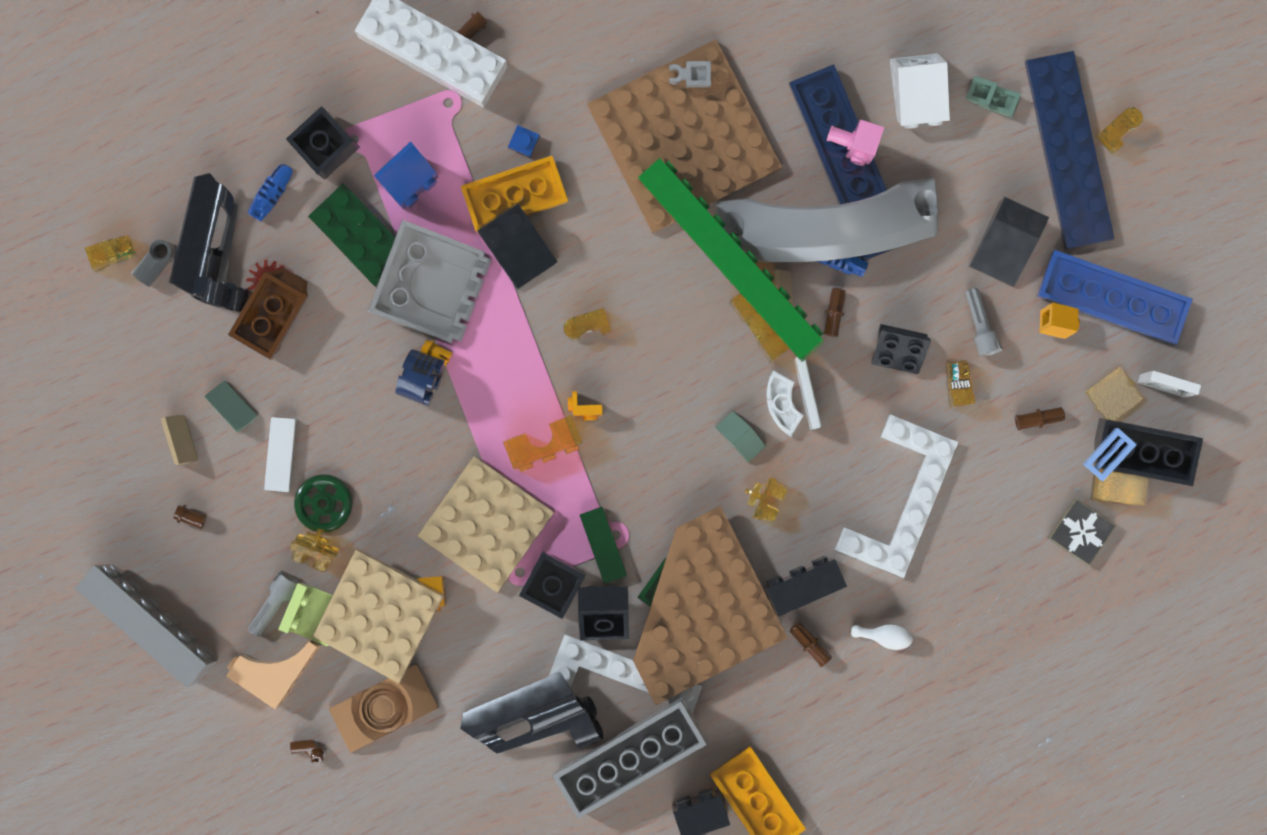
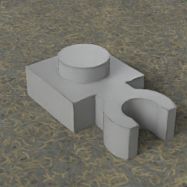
M686 61V68H682L677 64L669 66V71H676L679 74L677 78H669L670 84L676 85L681 81H686V88L711 87V61Z

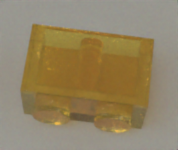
M1112 471L1104 481H1101L1093 474L1090 500L1145 506L1149 478Z

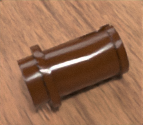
M478 11L475 14H471L472 17L457 33L470 40L482 27L486 28L485 24L488 21Z
M178 505L173 519L177 520L179 524L184 522L202 529L207 515L188 509L187 505Z

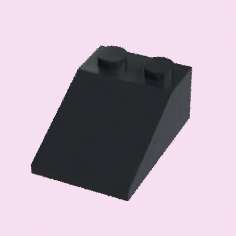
M1004 197L999 201L969 267L1014 287L1037 245L1049 217Z
M515 202L477 228V232L517 290L558 263L518 202Z

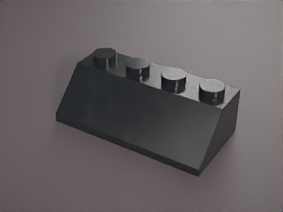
M1099 418L1094 451L1115 428H1119L1137 444L1113 471L1182 485H1194L1203 438ZM1119 436L1095 460V465L1120 438ZM1124 442L1100 469H1105L1127 443Z

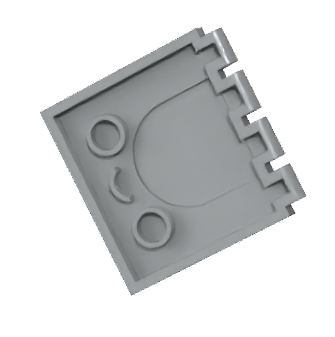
M402 220L368 312L449 343L453 339L462 342L467 325L459 323L460 318L466 321L470 320L476 303L467 299L469 296L478 299L484 280L476 277L478 273L486 276L492 260L484 257L485 252Z

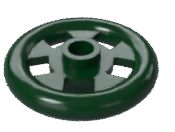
M327 474L315 475L304 481L298 488L294 499V509L299 521L309 530L318 533L332 532L343 526L350 517L353 506L352 495L347 485L339 478ZM327 485L337 489L334 496L329 492H325ZM315 486L319 492L311 499L307 492ZM321 499H325L327 501V506L325 508H321L319 506V501ZM336 500L343 502L341 512L334 511ZM309 504H311V508L315 512L311 516H308L304 509ZM330 515L331 522L320 523V516Z

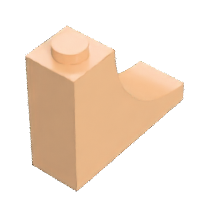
M311 640L295 656L277 662L257 660L246 654H242L239 657L235 656L227 666V669L230 671L226 677L272 708L277 709L281 706L321 645Z

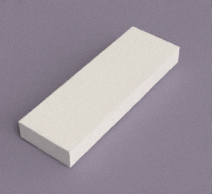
M796 357L794 364L810 430L821 428V421L807 361L801 362Z
M271 417L264 490L290 492L297 419Z

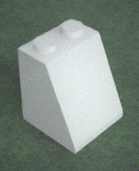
M938 53L890 59L896 117L899 124L904 126V128H917L919 124L923 123L937 126L942 125L943 121H949L947 62Z

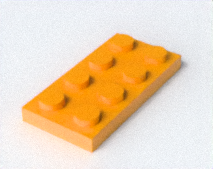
M553 155L460 186L476 233H478L477 228L515 202H518L526 216L568 203Z
M751 746L709 773L750 835H799L806 830Z

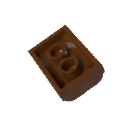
M285 268L264 272L228 336L272 360L274 355L279 352L281 343L308 298L307 281Z

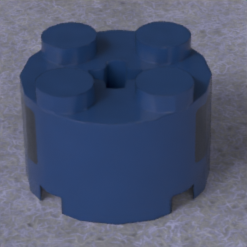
M411 349L402 365L404 370L402 376L399 375L395 393L401 397L429 406L434 394L432 392L433 389L438 390L441 384L442 376L438 374H441L445 360Z

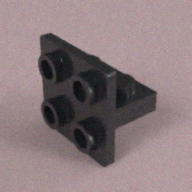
M880 324L872 364L919 374L931 339L928 337V334Z

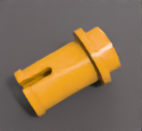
M427 339L421 349V352L445 360L444 366L448 365L449 359L453 356V352L435 344V340L429 341Z

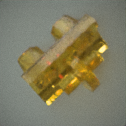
M769 477L762 494L759 493L762 484L758 482L755 483L753 490L745 488L744 493L750 495L747 502L749 506L753 507L756 499H759L752 518L759 521L763 519L774 522L779 510L768 506V501L770 497L783 501L788 489L777 483V479Z
M320 528L316 534L308 531L305 536L298 534L290 545V549L293 550L292 561L305 563L308 556L314 557L316 560L313 567L321 572H325L328 569L329 565L337 557L339 549L329 545L330 540L323 537L324 530Z

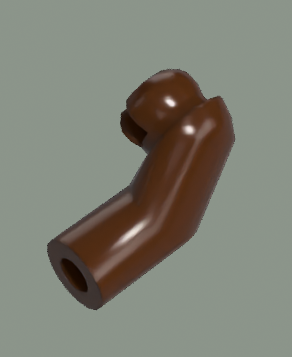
M314 740L290 742L291 754L305 752L312 759L311 762L313 764L323 762L325 751Z

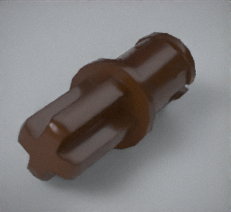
M833 288L831 291L828 310H825L827 317L823 333L826 336L838 337L841 316L845 314L842 313L846 290Z
M1062 407L1043 411L1036 409V412L1015 415V424L1018 431L1036 426L1043 428L1044 425L1065 420V412Z
M798 622L790 629V633L804 647L803 651H807L820 667H823L832 659V656L818 642L819 639L817 637L814 638L802 623Z

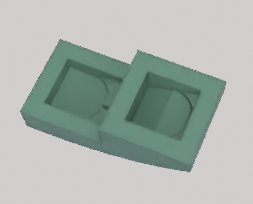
M974 76L966 96V100L1013 119L1021 99L1020 93L999 87L998 83Z

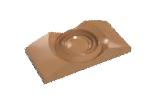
M415 664L407 669L400 683L388 678L330 707L329 711L351 753L439 707L418 665Z

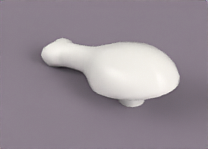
M853 625L851 629L852 637L869 638L891 650L905 649L913 642L912 634L905 628L897 625H883L874 629Z

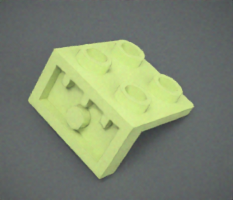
M303 582L297 583L278 630L285 633L293 632L322 645L329 646L314 638L313 635L333 595Z

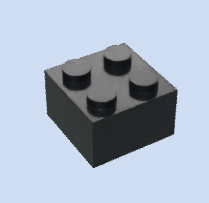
M322 106L286 138L315 173L324 180L360 148L337 120Z
M542 551L519 596L563 619L578 591V587L581 586L586 577V573Z
M628 586L578 587L580 641L629 639Z
M713 787L701 790L699 791V796L691 799L689 795L676 799V804L672 805L673 814L681 835H703L730 825L719 789L713 790Z

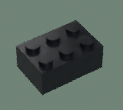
M822 556L811 561L813 566L808 568L799 566L790 570V576L782 578L779 575L767 580L768 585L763 587L775 614L779 617L847 587L836 560Z

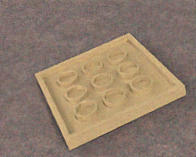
M474 456L418 534V537L498 593L554 512Z
M356 549L313 637L391 680L400 683L444 595L366 552Z

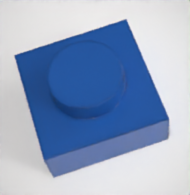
M517 125L508 149L531 158L540 134Z

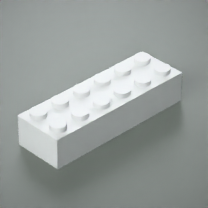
M372 0L355 29L359 39L482 108L486 106L508 67L506 60L400 0Z

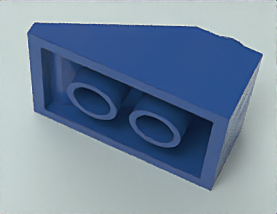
M411 141L374 175L383 189L402 209L406 206L408 208L412 207L419 200L418 195L424 190L429 191L437 183L436 179L439 177Z

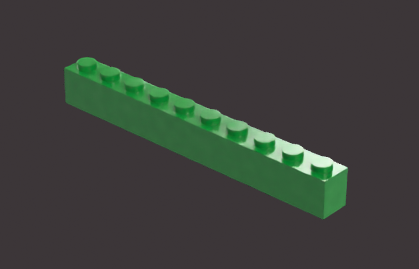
M659 158L638 179L801 362L806 360L824 344L821 338L824 333L815 323L812 326L809 325L805 320L807 314L799 305L795 308L788 301L791 298L783 287L777 289L772 281L775 279L766 269L761 271L757 267V258L749 250L745 253L739 247L742 244L740 239L733 232L729 235L723 229L726 224L717 214L712 216L707 211L710 206L701 196L696 199L691 193L694 189L685 178L681 181L675 175L678 171L670 161L664 163Z

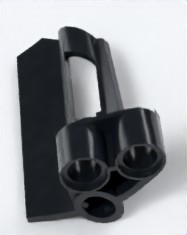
M211 173L195 176L169 283L202 303L241 312L247 302L249 289L237 287L236 284L226 283L238 206L230 191L223 184L218 183ZM221 206L227 214L221 245L217 248H211Z
M561 672L464 712L460 727L461 730L486 745L496 754L568 730L579 748L586 747L604 738L602 727L596 719L597 710L590 696L578 697L572 691ZM525 720L531 726L529 732L508 741L495 734Z

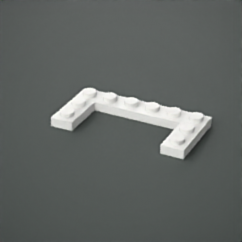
M890 414L880 438L925 456L890 545L843 528L835 550L904 578L958 442Z
M567 634L564 635L549 676L561 672L571 687L580 666L648 692L633 659L591 643L580 641V639ZM697 684L668 699L670 701L669 704L683 697L693 713L702 686Z

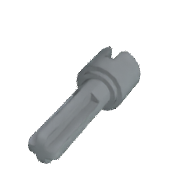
M978 288L966 291L977 331L974 342L979 357L1001 352L1003 348L998 332L991 329Z
M279 571L269 586L271 594L248 627V631L252 635L260 636L282 602L290 601L297 583H299L295 577L284 571Z

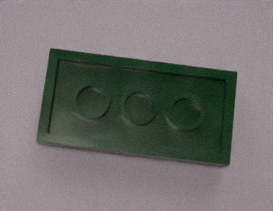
M342 183L308 217L355 267L377 287L395 237L354 193Z

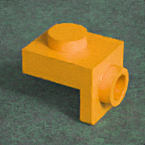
M572 391V397H568V411H573L574 417L583 416V421L598 420V416H603L602 405H578V392Z

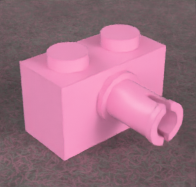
M860 120L855 131L852 133L831 126L826 141L846 146L848 150L846 157L851 159L850 162L860 166L869 165L876 154L884 127L864 120Z

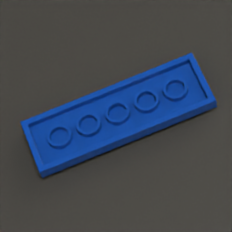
M1057 250L1052 251L1037 294L1039 298L1078 308L1079 312L1171 345L1178 344L1193 300L1192 298Z

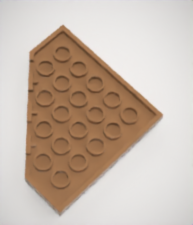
M721 506L677 527L633 659L655 706L788 638Z

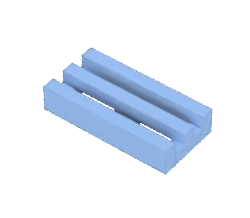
M1115 428L1083 465L1096 475L1099 480L1104 481L1137 444L1119 428ZM1119 436L1120 438L1116 441V443L1106 452V454L1096 463L1095 466H1092L1095 460L1105 451V449L1115 440V438ZM1124 442H1126L1127 445L1123 448V450L1112 460V462L1102 471V473H1100L1098 470L1116 452V450Z

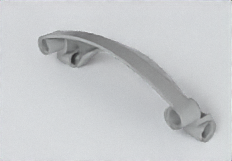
M933 177L904 180L870 198L834 206L788 207L767 204L747 198L716 202V213L726 224L723 229L729 235L733 232L742 242L739 247L745 253L749 250L761 262H811L851 258L898 248L926 238H932L938 234L937 195Z

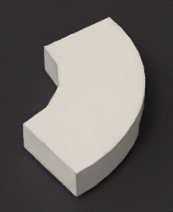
M773 370L766 392L768 409L776 425L791 437L803 415L795 408L792 402L794 382Z

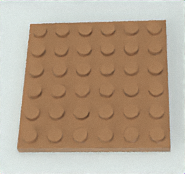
M716 39L587 103V107L652 234L676 222L638 179L659 158L664 163L670 161L678 171L675 174L681 181L685 178L694 190L691 193L696 199L701 196L708 205L782 169ZM686 61H711V87L686 88V81L672 85L669 83V78H677L679 74L676 71H669V66L677 64L682 68H686Z

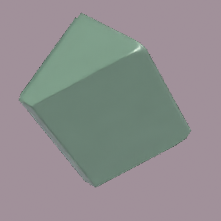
M223 381L204 396L236 432L241 433L258 417L226 381Z

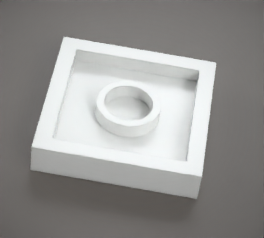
M1156 371L1140 374L1137 383L1183 398L1198 395L1201 388L1199 384Z

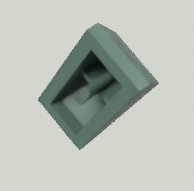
M734 411L715 427L748 463L766 447L754 430Z

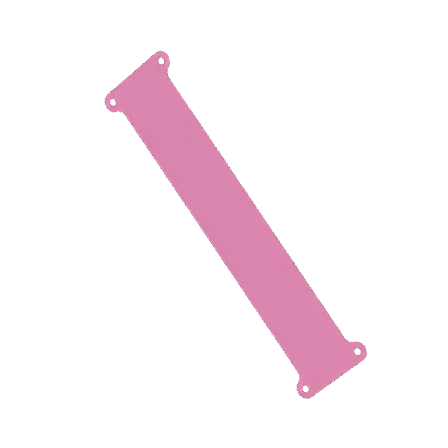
M445 90L353 125L345 130L350 136H358L357 144L360 148L356 152L362 154L369 164L395 235H397L401 221L405 220L485 252L484 257L492 260L486 276L478 273L476 277L484 280L478 299L471 296L467 299L476 303L470 320L466 321L460 318L459 323L467 325L462 342L453 339L449 343L438 338L435 339L439 346L453 352V356L449 359L450 362L446 367L482 461L554 512L508 578L512 584L523 586L542 551L571 566L595 558L579 515L599 508V504L513 282L480 234L475 231L460 187L474 181L452 127V119L459 112L462 102L456 92ZM445 99H451L453 106L446 108L444 106ZM411 141L439 177L436 179L437 183L429 191L424 190L418 195L419 200L412 207L408 208L406 206L402 209L383 189L374 175ZM608 521L611 532L614 530L620 532V538L615 540L617 548L623 547L629 539L627 527L620 522ZM517 568L525 570L523 577L516 576L515 571Z

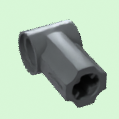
M154 241L149 247V252L131 274L141 283L150 287L168 263L174 260L176 247L168 241ZM165 245L168 253L164 258H161L159 256V249Z

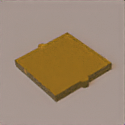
M1120 367L1085 391L1086 395L1095 405L1094 409L1098 410L1104 419L1114 421L1143 400V397L1134 387V381H1130Z

